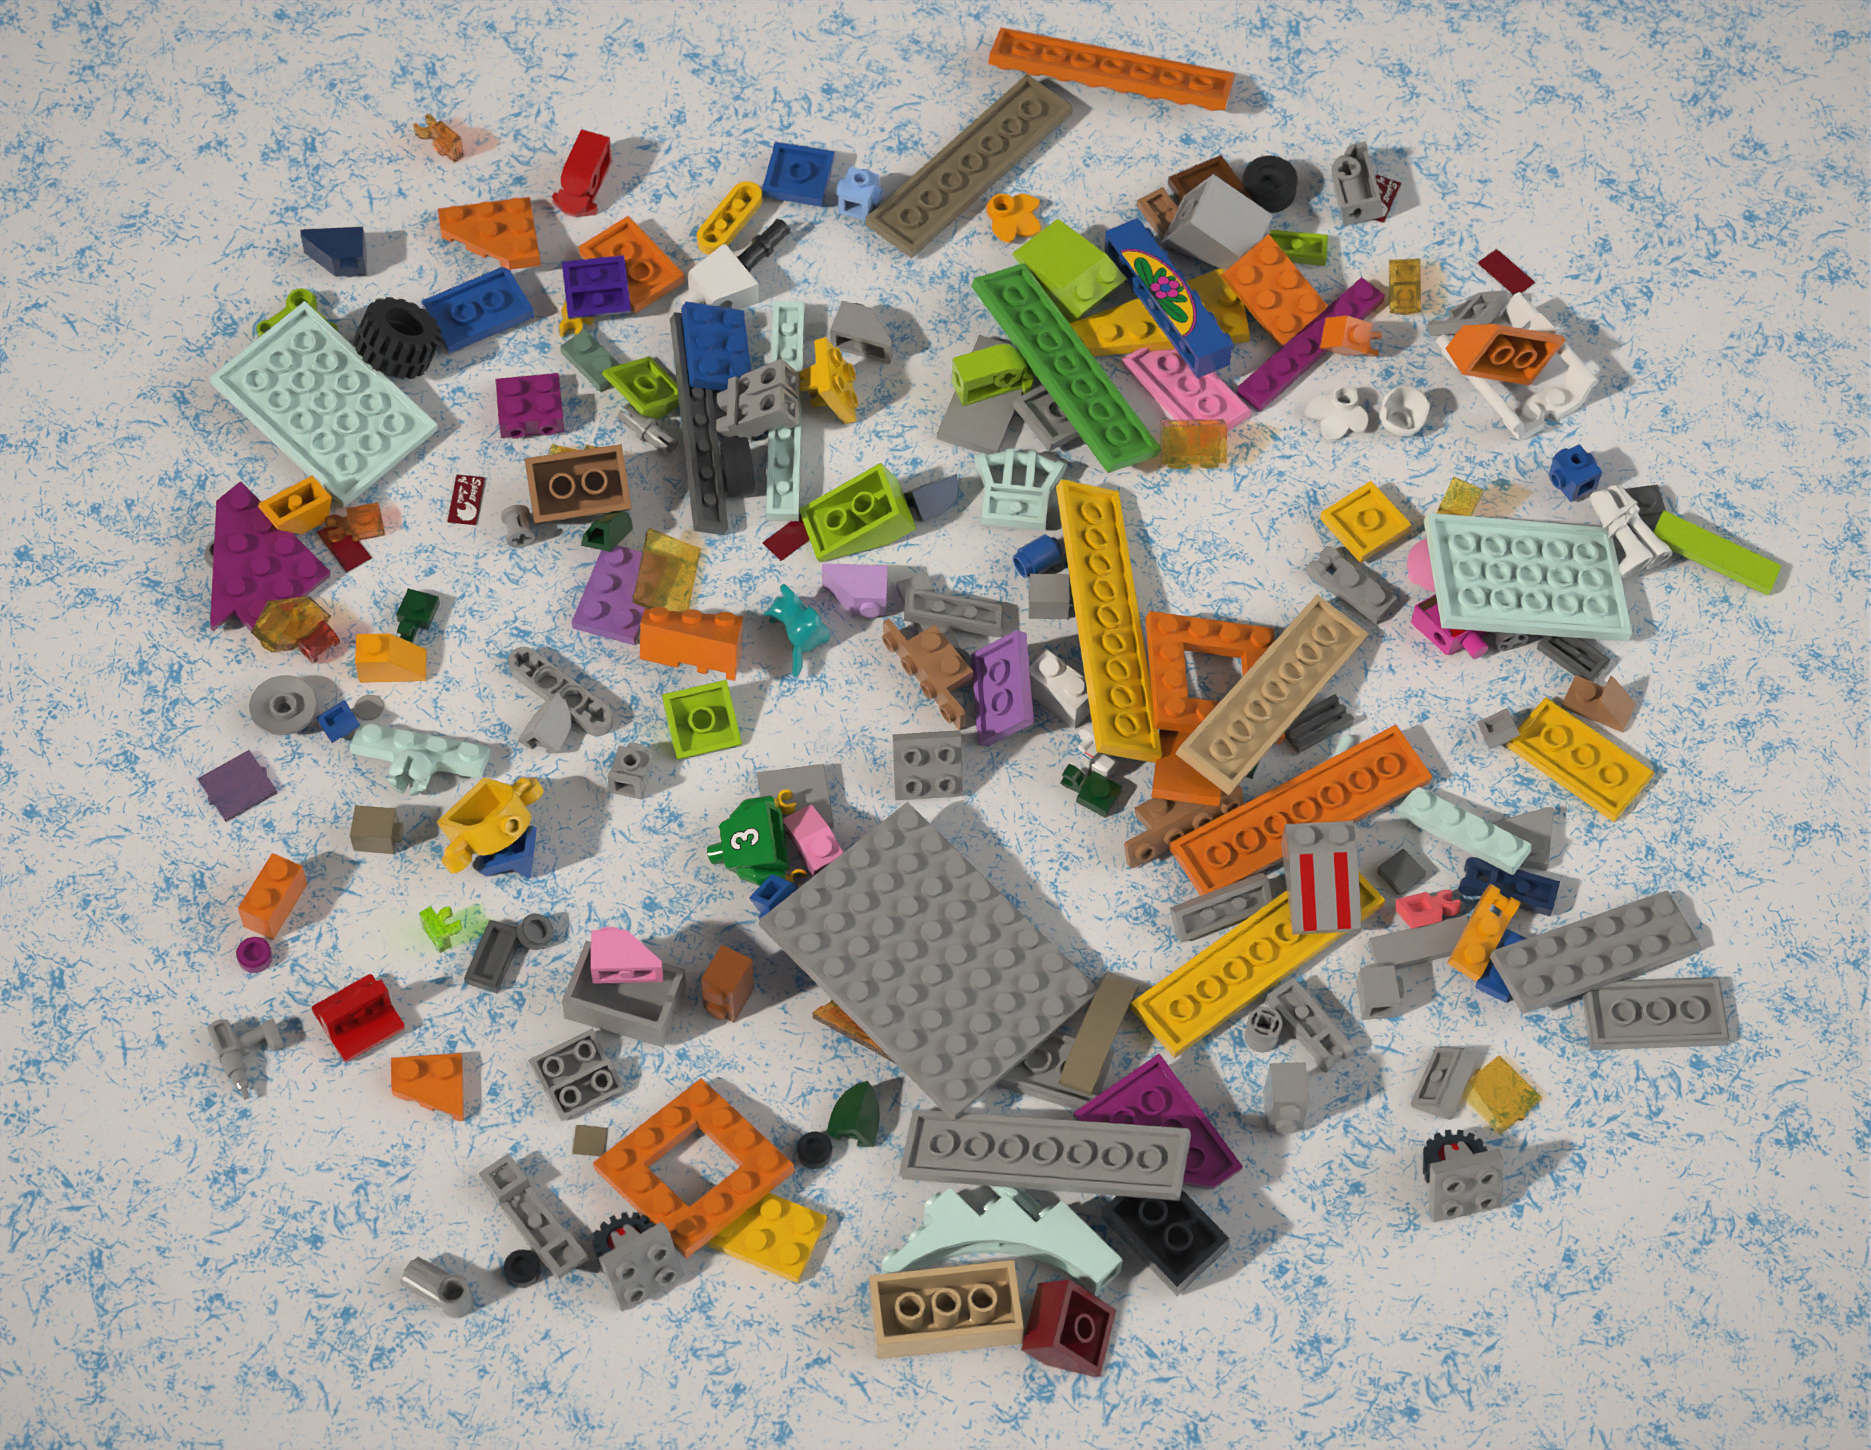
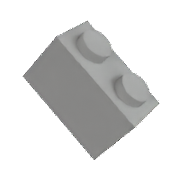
M1306 1062L1270 1063L1263 1091L1267 1131L1276 1130L1281 1134H1289L1302 1130L1309 1105Z

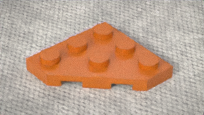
M530 197L438 209L443 239L451 243L454 240L465 244L466 250L483 258L491 256L499 260L500 266L509 270L541 266Z

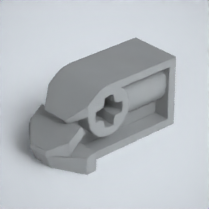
M1364 141L1348 146L1345 155L1338 157L1332 165L1334 191L1344 226L1383 217L1381 197L1369 157L1367 143Z

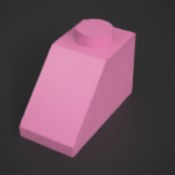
M812 804L783 818V825L811 877L815 876L843 853L830 827Z
M616 927L591 930V974L593 984L663 982L662 961L628 930H620Z

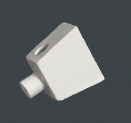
M723 244L689 271L688 283L690 291L680 296L682 306L687 301L740 310L759 302L758 282L728 246Z

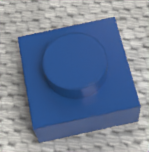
M345 700L316 717L331 743L348 736L354 729L361 726Z

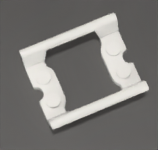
M1518 292L1511 298L1503 315L1493 320L1490 324L1524 329L1529 323H1533L1539 313ZM1443 334L1436 340V343L1442 349L1441 353L1455 369H1458L1445 349L1451 340L1446 334ZM1565 342L1557 350V353L1569 365L1565 385L1542 390L1521 402L1516 407L1515 412L1485 378L1465 375L1503 418L1504 425L1518 440L1527 439L1543 430L1545 418L1552 417L1560 420L1576 411L1586 401L1590 390L1599 382L1597 377Z

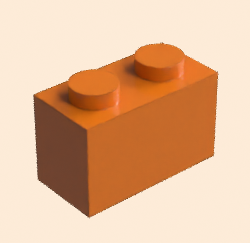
M274 853L270 855L238 907L243 927L272 940L275 939L308 885L302 865Z

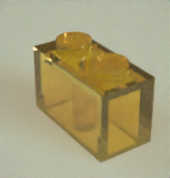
M1224 419L1160 420V447L1162 448L1160 459L1162 464H1168V468L1184 469L1187 468V464H1199L1201 468H1217L1219 463H1227V424Z

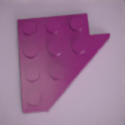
M242 481L216 500L210 629L214 632L235 615L258 637L328 579L331 571L292 532L278 530L258 507L261 501Z
M1160 1053L1073 1113L1076 1121L1189 1129L1191 1138L1183 1185L1214 1190L1243 1169V1165Z

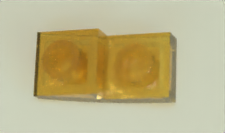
M1420 258L1389 260L1390 314L1410 315L1412 313H1421Z

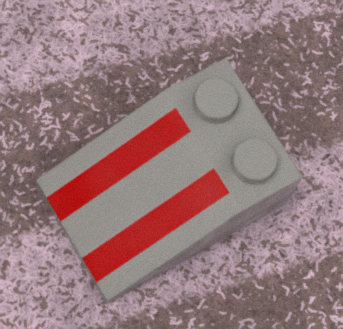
M1354 822L1285 824L1281 847L1292 935L1361 931L1358 852Z

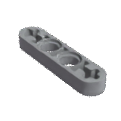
M518 647L510 653L508 658L509 669L515 679L545 701L556 692L563 699L572 694L580 696L582 701L579 705L574 707L568 706L571 713V721L593 736H603L610 732L613 726V716L608 705L533 649ZM529 660L530 668L526 665L518 667V661L526 662ZM546 676H552L558 680L556 685L551 688L542 687L539 681ZM591 714L596 718L603 716L604 722L597 720L592 723Z

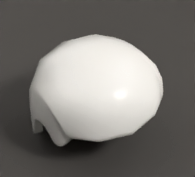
M1400 385L1391 389L1381 403L1379 419L1384 428L1392 434L1410 437L1419 432L1424 426L1430 405L1423 392L1413 386Z

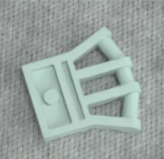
M1006 448V451L984 455V453L975 454L976 468L980 473L985 488L981 524L1045 531L1049 495L1056 483L1062 478L1067 463L1060 460L1057 462L1037 454V451L1034 450L1022 453L1014 452L1013 448ZM1005 464L1002 484L994 483L989 467ZM1013 464L1027 466L1025 486L1011 485ZM1035 467L1050 473L1041 488L1033 487Z

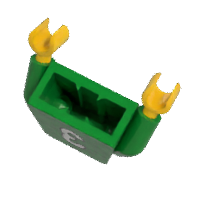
M784 789L778 793L777 798L769 795L743 800L730 814V817L721 822L719 826L721 842L707 847V855L713 865L724 862L726 869L736 873L741 880L761 886L771 874L789 882H793L795 877H807V873L802 869H796L790 875L785 873V871L790 870L782 814L790 815L794 813L796 803L784 804L782 801L792 799V791Z

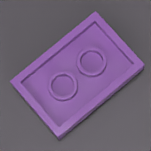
M618 545L611 552L601 550L572 619V628L635 646L640 633V623L644 609H649L667 566L666 558Z
M1015 630L971 654L978 744L986 747L1034 724L1027 633Z

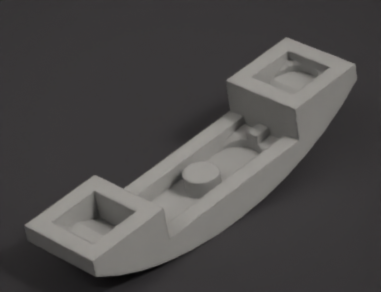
M509 1153L479 1173L485 1186L521 1237L558 1279H561L589 1259L586 1252L569 1230L565 1231L533 1190L527 1176Z

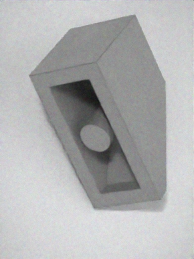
M842 300L830 329L831 344L834 347H838L840 351L890 364L892 361V340L873 309L865 307L860 303H850Z

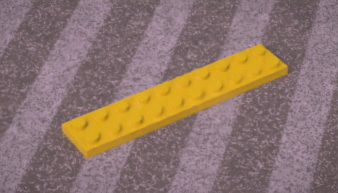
M1061 479L1056 486L1096 752L1156 763V759L1162 757L1159 731L1154 727L1151 683L1119 491Z

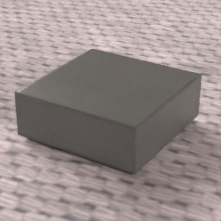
M1404 848L1380 865L1377 873L1399 896L1426 875V871Z

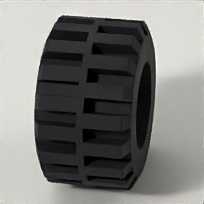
M393 297L378 298L375 302H371L368 305L354 336V346H356L357 354L362 356V360L366 364H370L374 370L380 371L389 377L395 376L397 379H404V377L414 379L416 376H422L427 371L442 339L440 334L441 328L436 324V319L429 315L428 311L421 309L413 302L410 303L405 299H394Z

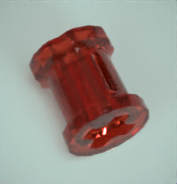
M323 620L317 623L318 628L305 638L300 637L295 641L301 653L313 664L318 661V656L332 645L336 647L340 644L337 634Z

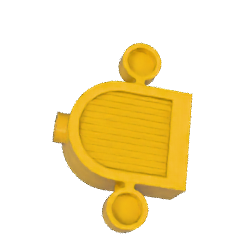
M484 777L436 821L451 842L446 847L445 854L442 857V863L449 873L455 874L468 867L472 861L473 854L490 855L511 845L525 832L531 821V813L526 806L536 802L544 793L543 787L536 778L522 777L511 786Z

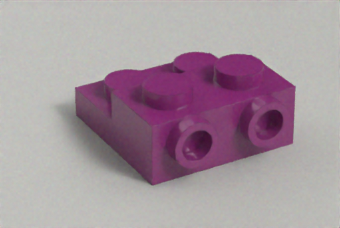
M559 373L495 379L501 438L518 439L524 436H549L565 432Z

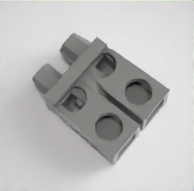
M783 359L745 373L740 378L737 376L729 378L728 389L717 393L719 408L727 413L726 416L716 420L717 432L725 438L737 435L738 437H747L748 440H751L753 436H759L765 430L784 425L788 429L798 426L799 401L797 399L799 398L800 374Z

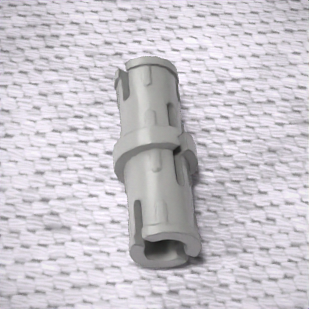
M630 403L623 407L628 411L629 415L620 410L617 417L618 420L634 430L641 441H648L665 456L672 453L668 445L675 450L678 439L660 428L657 420L641 415Z

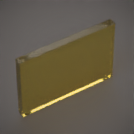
M649 528L645 533L646 537L632 603L647 609L664 607L669 611L683 612L689 610L701 548Z

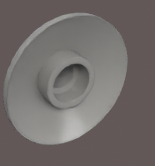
M281 675L264 681L255 689L250 699L249 710L254 723L264 732L273 735H290L302 730L312 721L317 710V699L314 690L306 681L295 676ZM284 708L290 709L286 713H279Z

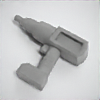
M272 1018L264 1021L256 1029L235 1038L228 1019L216 1020L207 1028L220 1064H222L227 1077L232 1079L237 1090L241 1091L244 1100L249 1099L250 1096L247 1091L248 1080L245 1075L246 1066L242 1056L250 1054L248 1047L265 1039L269 1049L277 1051L284 1048L276 1023Z

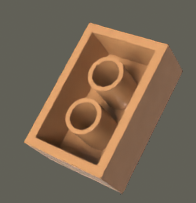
M622 444L524 458L534 525L632 509Z

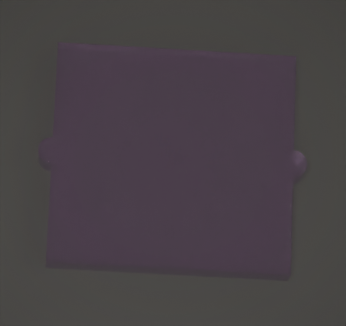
M250 750L197 778L208 795L209 804L216 807L225 822L277 794L276 788L267 776L266 768L259 765Z

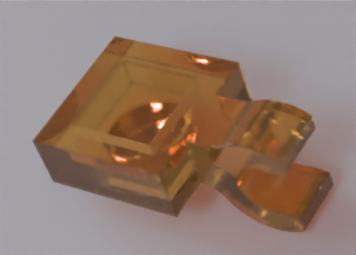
M426 114L425 121L428 125L427 127H420L416 122L413 124L415 135L424 140L432 139L434 149L441 156H447L454 163L464 157L461 137L441 120L436 122L432 115Z

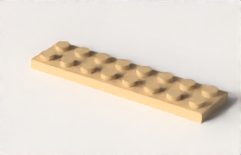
M1317 594L1182 743L1175 754L1227 795H1230L1361 646L1369 633Z

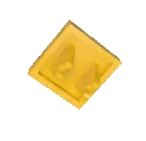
M826 337L814 340L816 364L798 372L800 374V381H803L800 382L799 391H808L812 397L817 396L809 401L812 407L829 405L844 424L855 422V408L858 407V399L853 389V382L856 381L854 367L851 363H847L844 360L840 349L834 347Z

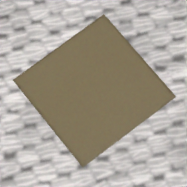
M576 1125L572 1154L602 1156L604 1154L607 1127Z

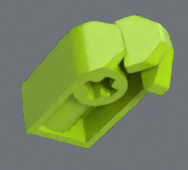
M998 344L952 358L951 382L962 406L1022 389L1024 394L1031 391L1035 373L1021 353L1011 345Z

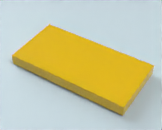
M1547 697L1540 702L1519 726L1518 731L1520 735L1506 743L1507 748L1614 823L1650 782L1655 773Z

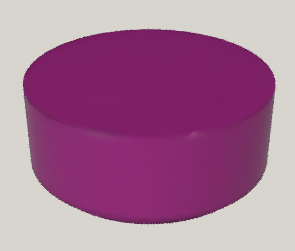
M249 937L243 940L236 950L238 963L246 972H262L272 962L273 955L270 945L263 938Z

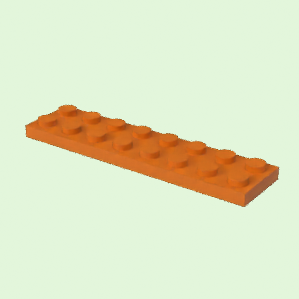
M1003 27L998 32L989 53L988 61L989 65H994L1002 70H1020L1032 76L1045 75L1055 77L1062 82L1075 81L1085 83V85L1093 88L1101 86L1114 89L1119 93L1131 92L1142 94L1149 99L1162 98L1172 100L1179 105L1192 104L1203 106V108L1210 111H1225L1235 77L1233 72Z
M1395 724L1170 843L1171 847L1169 849L1200 896L1260 874L1283 861L1281 841L1285 824L1353 821L1356 823L1405 797L1413 789L1421 788L1431 783L1433 776Z

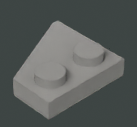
M1506 290L1478 292L1468 298L1464 303L1448 311L1449 319L1445 321H1430L1427 324L1430 336L1456 334L1463 325L1490 324L1509 302Z
M1546 807L1491 823L1531 843V852L1520 867L1547 871L1550 856L1553 807Z

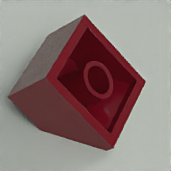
M1070 1279L1038 1283L1021 1350L1044 1365L1092 1377H1100L1116 1309Z

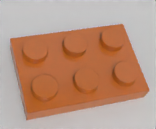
M626 216L578 246L579 254L583 259L624 255L630 307L634 313L639 312L685 282L683 272L629 216Z
M1269 234L1220 275L1279 347L1284 346L1328 307Z

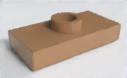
M1161 187L1138 199L1136 206L1160 239L1163 240L1177 212L1178 206L1166 190Z

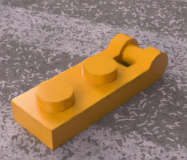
M1490 884L1482 894L1447 964L1475 982L1480 979L1490 961L1491 953L1500 942L1511 918L1518 910L1520 902L1513 897L1506 898L1500 894L1499 888ZM1491 905L1501 910L1498 916L1489 911Z

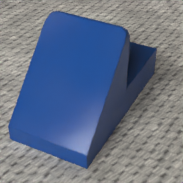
M533 825L528 826L525 832L508 847L490 855H479L477 871L487 877L513 869L530 879L537 828Z

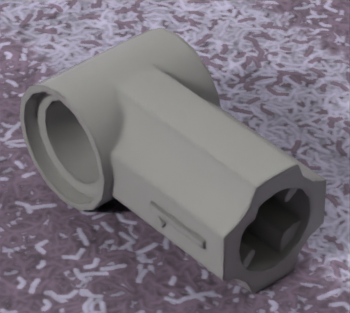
M418 1256L411 1260L404 1269V1274L400 1281L401 1285L441 1307L449 1317L461 1318L472 1310L474 1299L466 1279L461 1275L449 1274ZM463 1292L460 1298L447 1300L451 1293Z

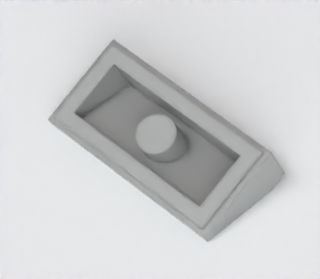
M1435 1047L1410 1105L1415 1109L1451 1120L1475 1067L1473 1058L1464 1048Z

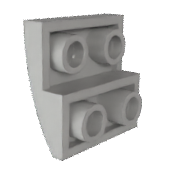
M593 1028L529 1059V1063L561 1121L625 1090Z

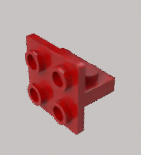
M372 974L364 976L311 1007L312 1013L344 1062L351 1061L405 1030L404 1022L391 1003L387 987L381 979L376 981Z

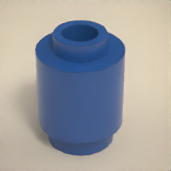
M1043 534L1019 548L1017 554L1012 556V560L1018 573L1023 578H1027L1030 574H1041L1060 563V555L1063 551L1055 537L1050 538L1048 535Z

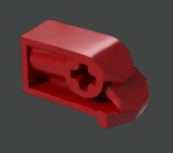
M583 129L580 130L561 173L560 182L563 189H559L558 193L554 192L552 195V203L565 215L576 218L596 215L598 206L597 203L593 202L612 163L610 137Z

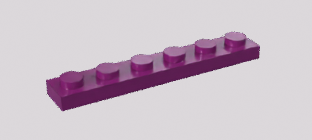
M1361 277L1238 386L1237 394L1261 412L1328 352L1320 348L1325 319L1327 317L1351 316L1364 320L1384 302L1385 294Z

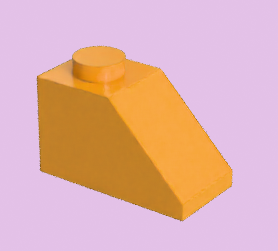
M312 475L260 502L258 507L278 530L304 534L329 520L332 497Z
M390 633L356 634L355 665L359 682L426 681L427 650Z

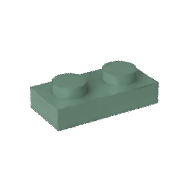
M585 329L560 346L561 354L600 393L612 385L602 375L603 370L620 364Z

